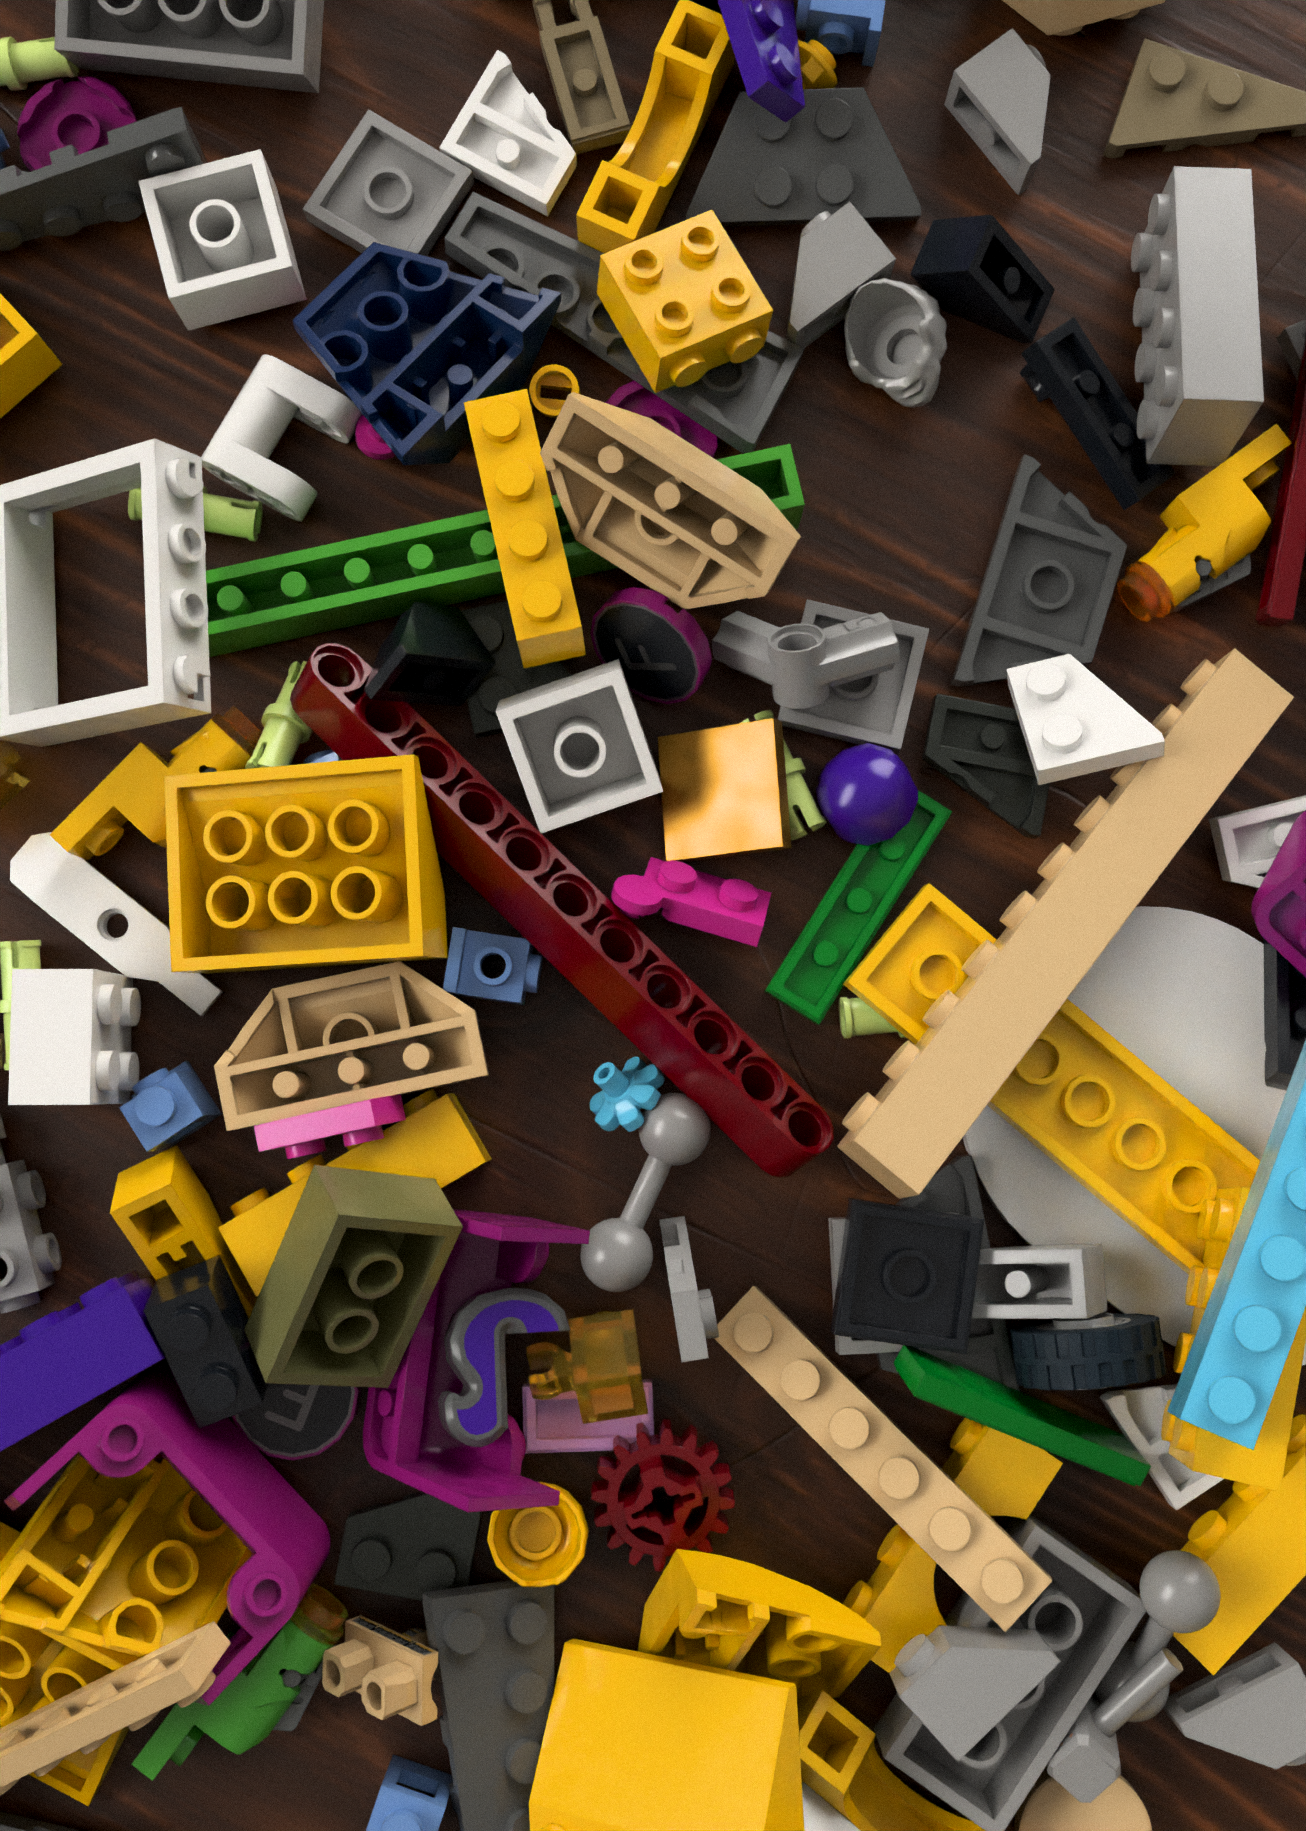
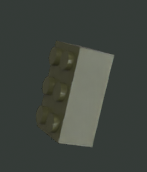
M314 1165L244 1329L265 1383L389 1388L463 1228L436 1179Z

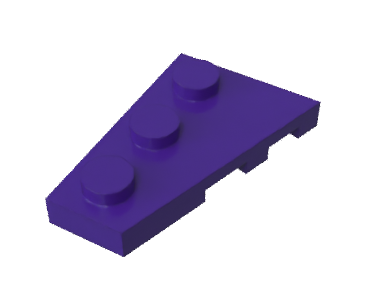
M718 0L748 97L786 123L805 108L794 0Z

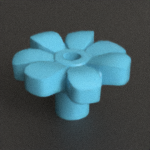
M640 1057L628 1059L622 1071L611 1062L600 1065L594 1073L593 1080L602 1091L596 1093L590 1100V1110L596 1115L595 1122L600 1128L609 1132L615 1130L620 1124L628 1132L642 1126L644 1116L640 1109L651 1110L656 1106L661 1096L657 1089L665 1081L662 1071L654 1064L647 1066Z

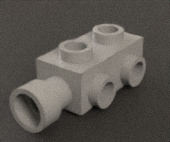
M0 1113V1139L6 1138V1133ZM0 1141V1258L6 1262L8 1267L7 1275L4 1279H0V1313L2 1314L41 1302L38 1291L55 1284L52 1272L60 1270L62 1259L60 1247L54 1234L51 1232L42 1233L37 1209L45 1206L46 1193L41 1176L36 1170L27 1171L24 1159L6 1163Z

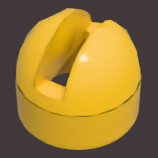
M557 364L547 365L539 369L532 377L529 387L530 398L536 409L541 414L550 418L558 417L565 400L540 398L541 387L580 394V387L575 375L568 368Z

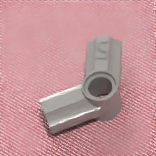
M736 611L721 620L720 629L712 639L714 659L725 663L730 668L772 685L774 701L780 706L789 709H805L817 706L829 697L830 687L891 670L894 668L895 663L900 662L899 642L894 634L891 620L882 612L821 629L811 624H791L777 627Z

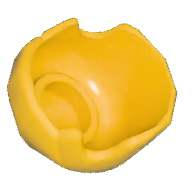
M538 1482L560 1491L559 1504L557 1506L494 1510L490 1516L487 1543L495 1565L522 1587L558 1586L567 1580L585 1556L589 1528L583 1508L569 1491L556 1484Z

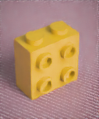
M713 210L600 255L597 295L654 393L674 385L677 387L691 385L698 381L708 370L729 361L732 363L744 362L764 347L773 309Z

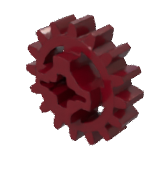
M663 1419L660 1432L656 1435H650L648 1428L643 1422L636 1424L637 1441L630 1444L619 1435L613 1439V1450L617 1457L616 1460L605 1456H600L598 1459L597 1473L605 1480L592 1482L591 1500L603 1503L594 1509L596 1527L612 1525L607 1533V1546L613 1550L626 1542L629 1545L628 1562L634 1566L641 1560L644 1553L653 1555L655 1571L661 1572L666 1562V1556H672L676 1549L690 1550L696 1546L701 1552L711 1553L713 1552V1547L709 1535L710 1530L726 1534L729 1529L727 1516L721 1510L735 1507L733 1490L723 1487L732 1480L728 1463L714 1464L719 1456L718 1446L713 1440L705 1443L700 1448L697 1446V1429L692 1425L679 1437L673 1435L670 1419ZM664 1455L678 1457L688 1463L680 1464ZM638 1463L640 1471L635 1481L625 1484L624 1491L619 1492L625 1475ZM664 1486L665 1492L672 1496L673 1499L668 1502H661L660 1497L657 1494H653L652 1490ZM703 1505L699 1515L687 1525L686 1520L691 1510ZM641 1526H644V1527H646V1528H648V1529H650V1530H652V1531H654V1532H656V1533L646 1531V1530H644V1529H642V1528H640V1527H641Z

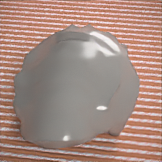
M887 278L873 280L859 287L850 300L849 309L845 314L844 325L845 350L853 374L863 383L874 385L876 388H882L893 400L902 406L914 408L930 402L939 386L940 362L947 349L945 337L947 324L940 314L937 300L917 285H910Z

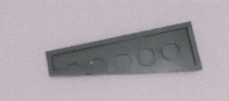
M182 107L108 131L109 144L79 154L78 150L71 144L51 151L49 154L52 164L34 171H21L15 165L0 169V251L15 249L24 241L44 236H70L79 232L82 227L110 220L114 222L134 220L141 213L146 212L138 181L208 163Z
M472 192L444 238L445 254L482 279L490 273L505 277L506 287L535 295H539L541 288L561 292V303L551 323L552 326L743 454L755 450L801 363L805 350L804 347L768 331L764 347L750 359L741 363L729 361L708 370L698 381L685 387L674 385L654 393L597 295L600 255L604 253L475 192Z
M508 1580L423 1592V1610L429 1648L438 1651V1665L433 1677L439 1684L443 1716H440L439 1719L443 1744L448 1747L453 1779V1782L449 1783L452 1808L458 1814L460 1831H530L529 1799L554 1692V1585L547 1587H522L517 1582Z

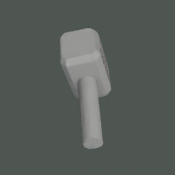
M1163 1647L1102 1704L1093 1696L1090 1697L1047 1764V1773L1079 1802L1091 1803L1121 1775L1116 1731L1183 1671V1666L1178 1658L1169 1649Z

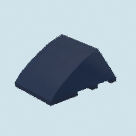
M373 242L293 319V325L296 332L403 465L450 463L472 440L464 402L518 391L525 384L561 303V292L541 288L539 295L506 287L505 277L488 273L482 280L450 272L446 261Z

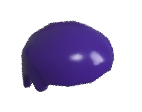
M869 742L844 749L832 758L822 769L818 777L819 784L816 786L817 801L822 814L837 835L846 842L866 846L890 839L910 822L918 801V789L903 761L898 755L894 754L892 749Z

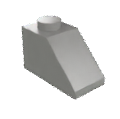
M1012 28L954 70L944 105L1015 193L1020 195L1028 188L1041 158L1051 74L1047 71L1045 61L1040 52L1034 46L1026 45Z
M851 202L845 204L832 215L829 211L818 214L804 227L800 234L786 339L804 348L845 318L850 300L859 287L873 280L890 279L896 260L895 256Z
M1102 1244L1029 1245L983 1248L980 1250L972 1318L1087 1319L1108 1311Z
M939 1625L927 1637L925 1634H919L908 1641L897 1654L894 1661L896 1667L889 1674L900 1699L958 1762L1060 1663V1660L1045 1639L1035 1629L1009 1628L1005 1633L1001 1628Z
M1275 1642L1219 1670L1214 1676L1211 1674L1168 1696L1163 1707L1168 1717L1187 1738L1276 1770L1284 1765L1297 1766L1306 1763V1677L1299 1663Z

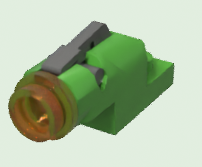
M312 1583L292 1617L210 1706L193 1702L181 1708L176 1703L131 1765L153 1781L169 1759L180 1767L204 1733L221 1746L240 1755L267 1738L272 1730L293 1731L299 1724L322 1678L324 1651L336 1646L335 1644L343 1635L341 1625L348 1617L345 1606L331 1592ZM230 1631L226 1637L230 1640L235 1634Z

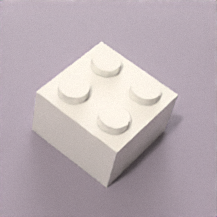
M261 149L138 181L168 298L188 331L307 300L278 190Z
M619 659L499 700L496 714L540 833L663 792L661 780Z
M12 969L8 1105L124 1104L130 1101V1091H133L132 1087L139 1081V1059L136 1052H131L132 1026H137L141 1014L140 993L137 988H132L133 978L97 969Z

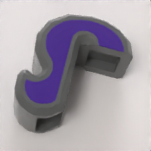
M502 1288L470 1297L452 1314L444 1337L446 1360L463 1383V1389L457 1394L448 1390L444 1391L438 1399L439 1417L442 1426L451 1437L471 1447H483L493 1443L508 1428L505 1334L570 1330L565 1312L546 1294L532 1289Z

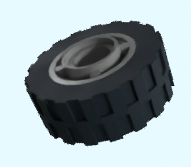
M1100 1313L1087 1319H1045L1028 1322L1010 1329L1017 1385L1024 1386V1388L1039 1390L1100 1389L1143 1383L1148 1380L1161 1378L1162 1375L1167 1373L1159 1317H1155V1315Z

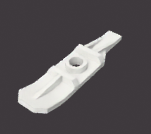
M52 832L31 835L10 861V881L39 907L122 974L126 975V977L159 982L196 1013L204 1016L223 991L201 973L171 972L170 928L84 858L68 853L50 836ZM122 914L128 921V929L123 936L113 938L107 931V922L113 915Z

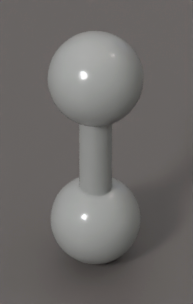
M683 1093L663 1094L653 1109H644L642 1112L644 1123L639 1127V1137L643 1148L649 1155L620 1218H609L594 1225L589 1230V1243L581 1245L580 1259L582 1268L588 1279L603 1290L610 1292L627 1291L639 1285L646 1278L653 1262V1247L649 1236L643 1228L672 1166L684 1165L698 1158L709 1143L711 1135L709 1117L695 1101Z
M1170 1550L1158 1554L1145 1566L1140 1578L1139 1587L1142 1604L1149 1618L1136 1642L1127 1641L1096 1688L1095 1694L1101 1704L1163 1647L1166 1648L1174 1632L1192 1633L1206 1627L1216 1616L1221 1599L1220 1586L1211 1567L1200 1557L1182 1550ZM1170 1683L1127 1722H1143L1156 1716L1166 1704Z

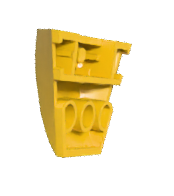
M77 1453L0 1563V1620L143 1657L213 1621L217 1624L227 1607V1590L233 1575L253 1553L160 1453L142 1470L124 1478H109L97 1473Z
M676 1549L645 1603L638 1652L795 1683L797 1699L821 1690L832 1698H836L843 1693L881 1648L880 1632L859 1614L808 1585L749 1562L722 1555Z

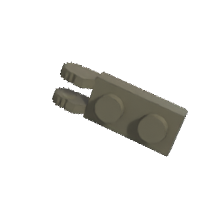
M532 0L539 27L540 46L567 137L576 155L624 142L631 129L598 15L593 16L589 1L568 0L571 14L575 17V22L556 26L551 0Z

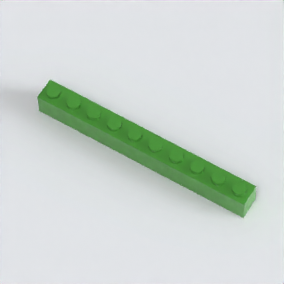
M791 444L717 459L723 465L760 487L795 529L799 527L805 503ZM557 494L552 495L570 577L574 578L619 568L575 540ZM488 510L207 570L209 657L400 616L414 602L446 606L505 593Z

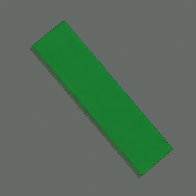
M918 790V801L910 822L890 839L869 846L856 844L764 992L814 1024L819 1025L844 986L843 983L851 975L952 811Z
M903 1345L893 1363L896 1371L914 1397L1132 1486H1141L1151 1468V1465L1123 1434L912 1346Z

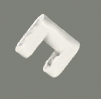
M264 354L261 356L201 456L202 466L237 490L257 501H261L268 507L293 520L302 522L318 496L317 491L296 474L269 460V457L293 417L339 442L349 443L355 433L356 423L363 414L353 401L345 395L282 360Z

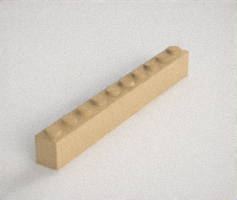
M1235 648L1215 664H1212L1208 659H1204L1189 674L1180 686L1187 693L1178 707L1172 703L1169 704L1151 723L1162 733L1165 740L1164 756L1119 766L1114 770L1110 779L1117 786L1106 800L1101 795L1097 796L1079 815L1074 825L1081 832L1068 847L1062 842L1044 860L1037 870V873L1044 880L1031 895L1026 890L1023 891L1005 910L999 921L1006 926V929L996 942L992 944L987 939L970 955L961 968L968 975V978L958 991L953 994L949 989L946 990L928 1009L922 1020L930 1027L916 1045L909 1040L906 1041L886 1063L882 1072L889 1077V1080L875 1097L869 1092L864 1094L843 1119L842 1125L849 1131L837 1147L897 1198L902 1199L920 1195L1294 698V696Z

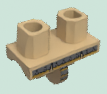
M360 1615L345 1621V1642L324 1651L322 1684L325 1691L337 1697L344 1696L353 1691L361 1694L367 1713L380 1720H385L399 1714L423 1726L437 1720V1706L432 1700L431 1684L432 1680H436L433 1675L438 1665V1651L429 1648L427 1632L420 1628L409 1629L400 1634Z

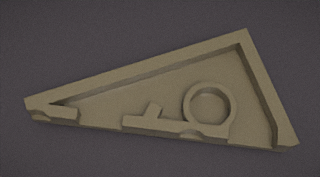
M1145 38L1134 62L1103 156L1119 158L1124 155L1126 149L1162 145L1163 152L1183 150L1185 147L1193 144L1211 147L1253 142L1259 133L1291 130L1292 137L1306 135V92Z

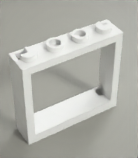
M154 438L0 485V740L45 747L211 713L202 457ZM141 487L148 686L58 705L53 512ZM194 693V699L188 698V694Z

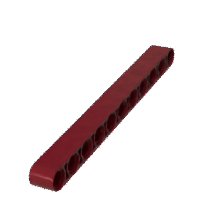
M338 643L320 645L312 652L292 689L290 697L292 708L299 718L342 760L413 754L418 756L437 853L687 1097L695 1101L705 1111L706 1115L740 1149L769 1175L782 1178L792 1175L830 1147L834 1138L833 1125L824 1109L407 702L370 700L364 689L372 668L349 647Z

